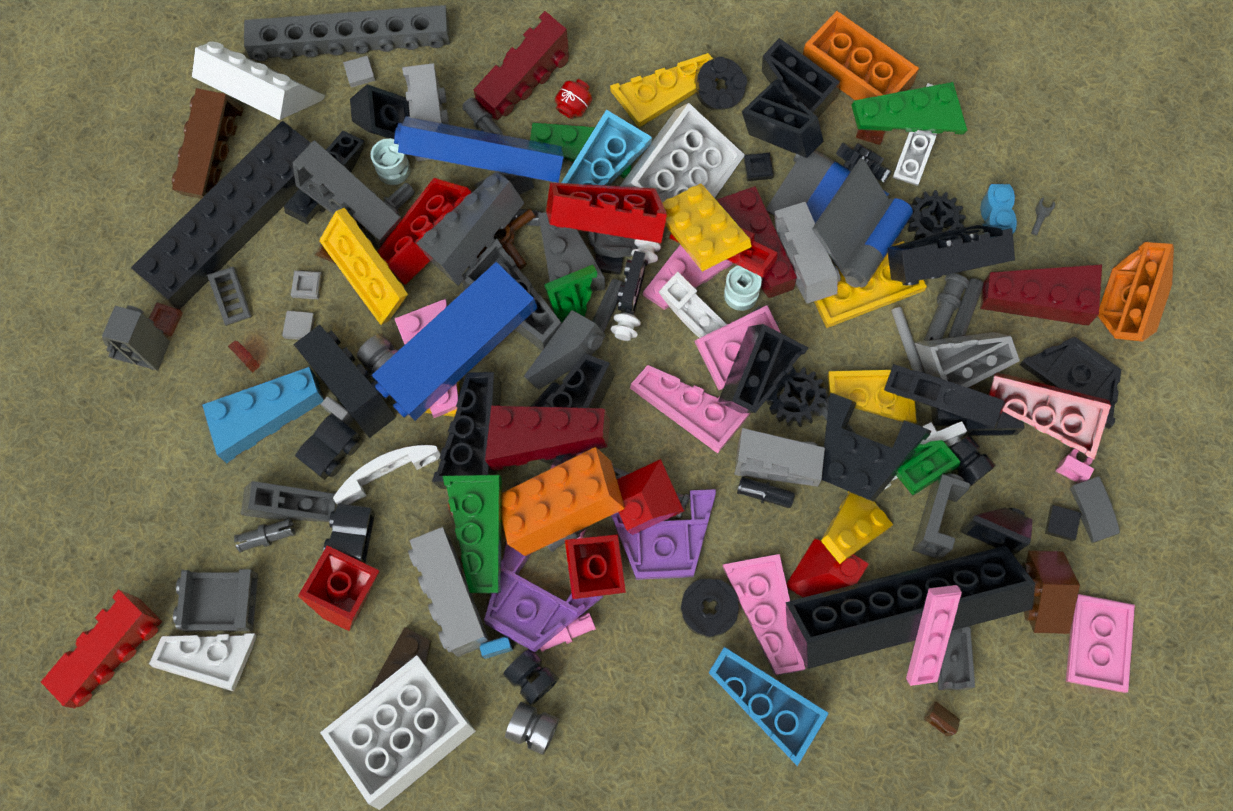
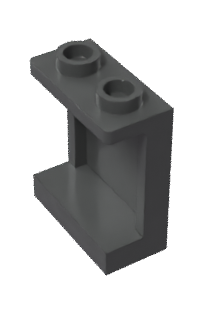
M942 474L932 485L912 551L940 560L953 549L955 538L938 531L947 500L957 502L969 490L970 483L964 482L962 477L955 474Z
M239 569V573H195L189 570H182L181 578H178L176 583V592L179 595L178 606L173 611V621L176 624V628L182 631H253L258 574L251 569Z

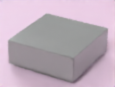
M368 55L343 62L351 88L375 81Z
M294 271L291 297L319 299L322 273Z
M287 311L282 334L284 339L300 340L312 331L315 321L314 313Z
M326 397L321 403L329 414L333 413L348 426L353 421V417L348 410L332 398Z

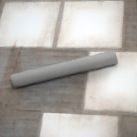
M902 307L894 308L891 312L911 369L925 373Z

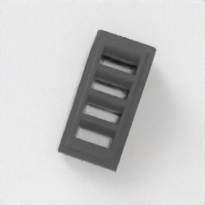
M234 267L207 275L225 326L252 317L237 270ZM232 279V284L219 288V283ZM232 289H235L237 292L225 297H222L221 294ZM239 298V303L225 307V302ZM242 307V313L228 316L227 312Z

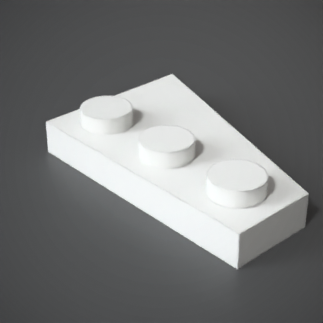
M255 633L244 634V636L222 634L214 637H198V635L162 636L149 664L160 670L234 692L257 636Z

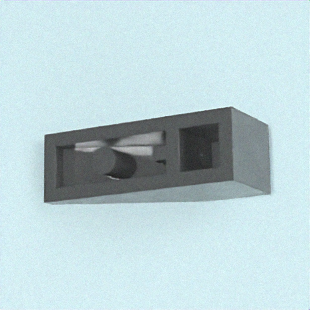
M572 310L524 377L535 388L540 390L572 370L584 354L592 356L601 346L606 335L596 323Z
M251 481L244 487L241 515L264 519L286 520L291 518V520L329 522L330 514L335 510V501L333 499L335 494Z

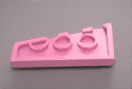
M446 299L395 318L404 344L409 342L447 307ZM457 383L430 407L434 418L457 409L456 404L459 398Z
M649 365L645 367L630 386L631 390L716 453L722 450L751 414L739 413L719 403V398L705 393L704 389L695 385L694 387L680 382L679 378Z
M780 554L723 564L722 567L775 676L805 670L804 661L787 629L786 602L790 601Z

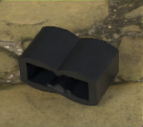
M331 413L318 426L314 434L304 442L295 457L325 480L328 476L333 477L338 473L342 466L340 462L346 455L351 456L356 452L360 445L359 440L361 437Z
M338 504L336 511H332L330 514L329 526L332 528L330 538L325 540L323 551L328 545L366 564L375 517L373 509Z

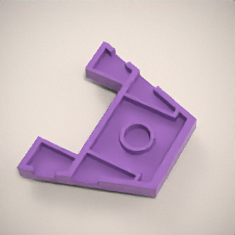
M715 489L690 491L691 520L662 521L634 535L626 530L619 512L611 515L636 580L694 577L716 495Z
M506 542L503 560H501V593L491 594L484 621L489 627L536 652L602 599L603 596L572 600L571 593L568 600L563 601L518 576V573L531 554L524 556Z

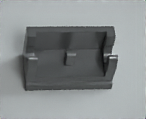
M970 627L951 631L938 678V690H970L975 688Z

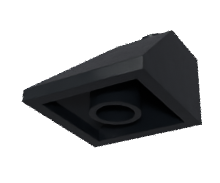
M368 84L350 98L352 122L372 134L394 139L398 123H403L405 117H410L409 101L406 100V97Z
M1012 507L1001 508L974 515L961 527L960 532L995 548L1007 546L1012 554L1015 555L1030 544L1033 519L1026 517L1025 513L1019 509Z

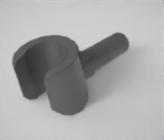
M1041 198L1035 209L1037 217L1031 234L1038 235L1042 222L1053 211L1055 202H1052L1051 206L1046 208L1042 204L1044 198Z

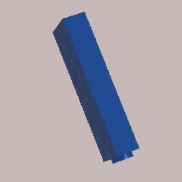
M405 117L403 123H398L394 137V144L399 145L398 153L559 183L563 162L561 146L411 117Z
M495 262L372 374L378 382L374 387L385 399L390 395L396 401L393 407L404 418L409 415L416 421L537 309L534 298Z

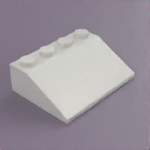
M208 42L195 48L193 78L279 120L322 101L325 95L268 68L264 64L257 63L241 53L225 48L221 43Z
M688 103L674 111L620 186L655 188L661 202H664L666 199L672 198L688 190L690 187L702 183L715 198L743 159L744 154Z
M416 655L320 733L367 803L381 810L476 731Z

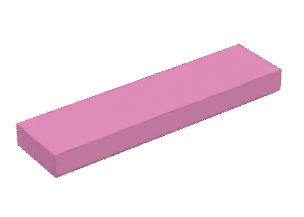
M957 585L928 589L906 677L910 686L938 682L962 593Z

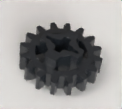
M842 142L836 152L839 157L846 161L844 167L850 172L859 159H864L875 178L882 182H886L892 172L882 164L883 157L859 143L853 148Z
M934 190L932 196H929L926 191L923 192L921 198L916 196L913 203L910 204L913 215L907 222L911 223L907 229L908 232H916L913 239L918 240L920 237L925 238L944 233L942 229L949 226L952 227L947 231L964 227L963 222L966 216L961 214L963 206H955L957 198L947 199V192L943 196H938L937 190Z
M793 367L790 374L783 376L776 385L777 388L766 400L767 404L771 405L769 407L771 415L777 414L776 418L779 423L786 419L787 426L791 427L793 421H797L799 427H802L803 420H807L812 424L813 415L819 417L822 415L819 407L827 406L826 400L823 399L827 397V391L823 388V380H816L817 375L814 371L807 375L805 367L801 369L800 373H796ZM792 391L801 398L802 403L793 396ZM814 399L813 403L808 406L810 400Z

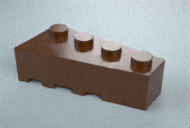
M196 88L195 95L190 100L191 112L189 120L184 125L185 137L183 145L178 151L179 162L177 170L172 176V190L181 195L202 199L219 181L222 172L219 163L220 161L224 162L229 153L228 138L235 136L237 126L234 125L236 116H242L244 108L225 93Z

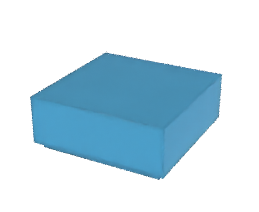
M508 637L489 641L479 646L484 659L513 651Z

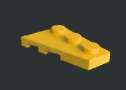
M891 370L828 372L829 396L830 393H834L857 403L855 409L904 422V420L913 424L917 422L915 401L884 391Z
M849 491L847 492L846 499L842 501L836 517L832 519L821 539V542L839 564L893 526V523L875 502Z

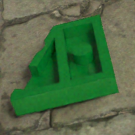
M593 264L544 284L552 311L561 324L572 310L585 317L586 305L592 294L590 285L592 279L597 278V270Z
M943 440L929 441L916 447L914 455L909 460H905L896 471V476L914 496L937 481L942 474L946 475L957 468L960 460Z

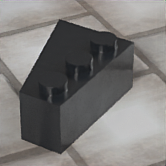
M778 38L763 55L762 72L770 84L776 79L780 83L781 88L785 91L788 90L798 103H803L818 118L837 98L840 81L782 39Z
M776 79L742 110L750 136L805 158H808L824 142L818 117L803 103H798L788 90L785 91L781 88L780 83Z
M764 324L748 326L718 402L739 413H756L777 388L778 382L785 374L792 370V365L801 355L806 353L809 347Z

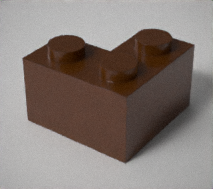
M1028 550L1027 560L1022 563V567L1035 582L1033 609L1024 612L1025 620L1030 622L1034 633L1070 634L1080 584L1063 551Z

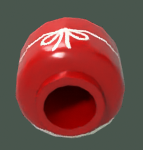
M577 79L576 82L571 80L565 81L555 96L556 110L569 119L582 117L592 102V95L588 91L590 89L589 85L580 79Z

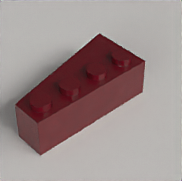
M546 11L539 16L541 20L539 25L534 30L529 27L523 34L525 39L517 49L510 48L504 57L501 67L495 65L473 89L475 99L479 105L496 120H499L502 116H508L513 111L514 105L521 99L526 100L539 83L544 84L557 67L562 68L568 62L567 29Z
M756 186L717 199V202L740 228L755 234V242L778 252L776 262L766 275L761 277V289L767 297L772 298L794 290L797 276Z
M1102 264L990 272L983 283L980 309L1089 326L1099 315Z
M491 406L485 461L493 471L510 465L516 464V466L528 464L530 461L554 459L556 456L571 453V455L583 453L594 447L598 449L607 448L610 428L609 416L604 408Z

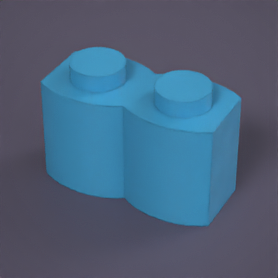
M991 184L981 201L980 210L985 221L984 224L1009 227L1013 229L1014 234L1017 219L1012 210L1015 195L1010 184Z

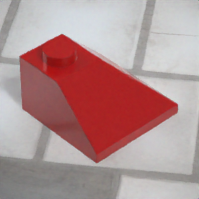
M661 459L617 479L625 509L619 511L626 530L632 535L684 512Z
M618 535L565 540L572 600L626 593Z
M814 538L786 585L788 589L802 598L857 584L869 564L854 554L839 564L821 540Z
M327 545L298 597L323 619L350 631L366 602L379 574V570Z

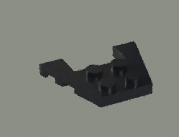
M830 393L821 480L874 502L897 475L896 471L905 460H909L914 455L915 449L923 439L926 440L930 436L931 430L904 420L893 448L847 431L846 427L857 403Z

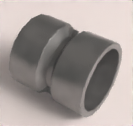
M377 334L360 347L357 359L366 368L372 370L373 374L399 350H394L392 343L383 334Z
M520 702L510 720L505 738L518 744L527 742L528 749L544 755L556 731L559 718L546 712L539 715L535 707Z

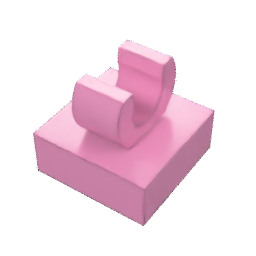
M1074 449L1060 461L1055 471L1077 483H1081L1090 479L1094 468L1089 465L1093 459L1086 457L1084 462L1077 460L1076 455L1079 450Z

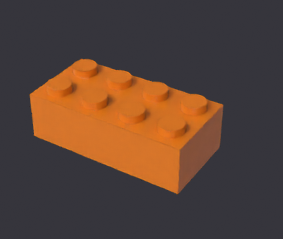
M838 11L805 44L803 51L805 57L840 81L839 89L854 100L908 91L913 86L919 70L917 66Z
M594 447L503 492L501 517L507 544L522 555L527 556L625 509L611 460L598 448Z

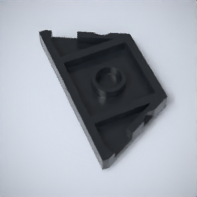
M1073 337L1063 341L1058 346H1052L1037 355L1026 357L1020 363V366L1047 385L1109 400L1111 407L1105 427L1109 429L1114 425V408L1118 402L1119 394L1117 385L1120 382L1122 369L1078 338Z

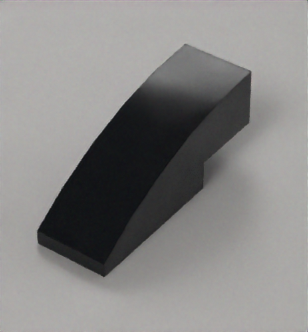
M931 407L933 426H952L962 421L967 430L963 436L1018 435L1024 429V422L1003 411L995 429Z

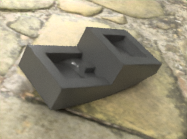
M1099 476L1075 484L1070 488L1082 512L1080 518L1092 543L1120 533L1112 504Z

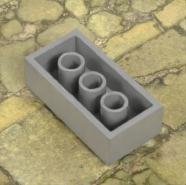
M441 527L409 540L412 549L408 550L413 566L417 567L418 571L422 573L418 580L423 593L427 594L428 598L432 600L428 608L433 620L437 621L438 625L442 627L443 631L438 632L444 649L447 648L448 652H452L457 657L479 649L481 644L489 642L473 596L469 593L467 581L451 538L444 528Z

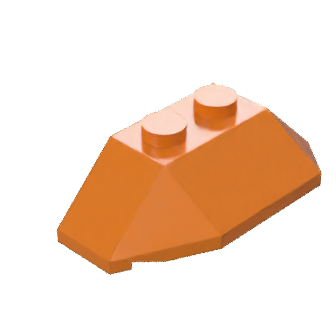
M1144 242L1138 247L1139 250L1127 256L1112 269L1099 307L1098 318L1115 339L1143 342L1157 332L1172 286L1173 244Z

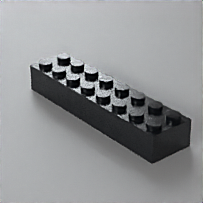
M282 120L155 243L131 269L179 311L209 281L207 275L218 272L298 191L299 188L295 183L293 162L311 143Z
M1002 546L786 602L787 629L806 667L810 669L915 641L929 588L957 585L962 593L951 630L953 631L1032 610L1035 582L1008 547Z

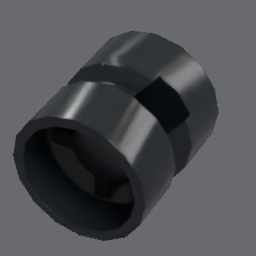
M968 435L950 450L960 460L959 466L954 470H958V476L962 477L964 482L970 483L971 487L990 472L996 464L987 454L979 453L980 446Z
M528 649L507 667L503 675L514 687H521L520 694L532 706L555 686L559 678L549 667H542V659L535 652ZM536 674L538 678L530 683L528 680Z

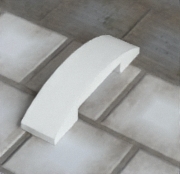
M677 272L660 289L659 293L682 322L699 338L726 326L727 324L695 294L697 290Z
M432 445L411 446L388 452L368 462L352 474L339 488L333 499L337 505H350L366 496L363 485L411 461L418 470L438 460L440 452L436 446Z

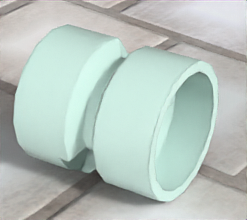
M391 138L380 140L373 146L371 160L382 182L388 185H398L408 178L410 164L406 154L398 153L399 145L394 144V139Z
M740 266L732 268L726 277L724 290L726 303L731 308L740 311L752 308L759 297L761 276Z

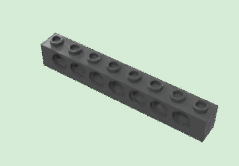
M446 5L244 20V47L250 59L265 61L268 58L275 57L290 59L293 56L301 55L316 57L318 54L328 53L337 56L343 52L363 54L369 50L389 52L396 48L414 50L423 46L440 48L443 45L450 44L449 17Z

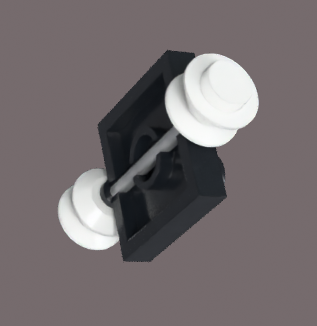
M636 239L634 244L638 249L632 250V260L627 259L624 275L626 276L625 283L620 285L617 300H619L618 310L621 313L614 316V320L618 322V325L611 327L615 337L620 340L629 341L638 335L633 329L640 326L641 322L634 314L645 276V266L658 260L654 252L659 251L661 246L656 242Z

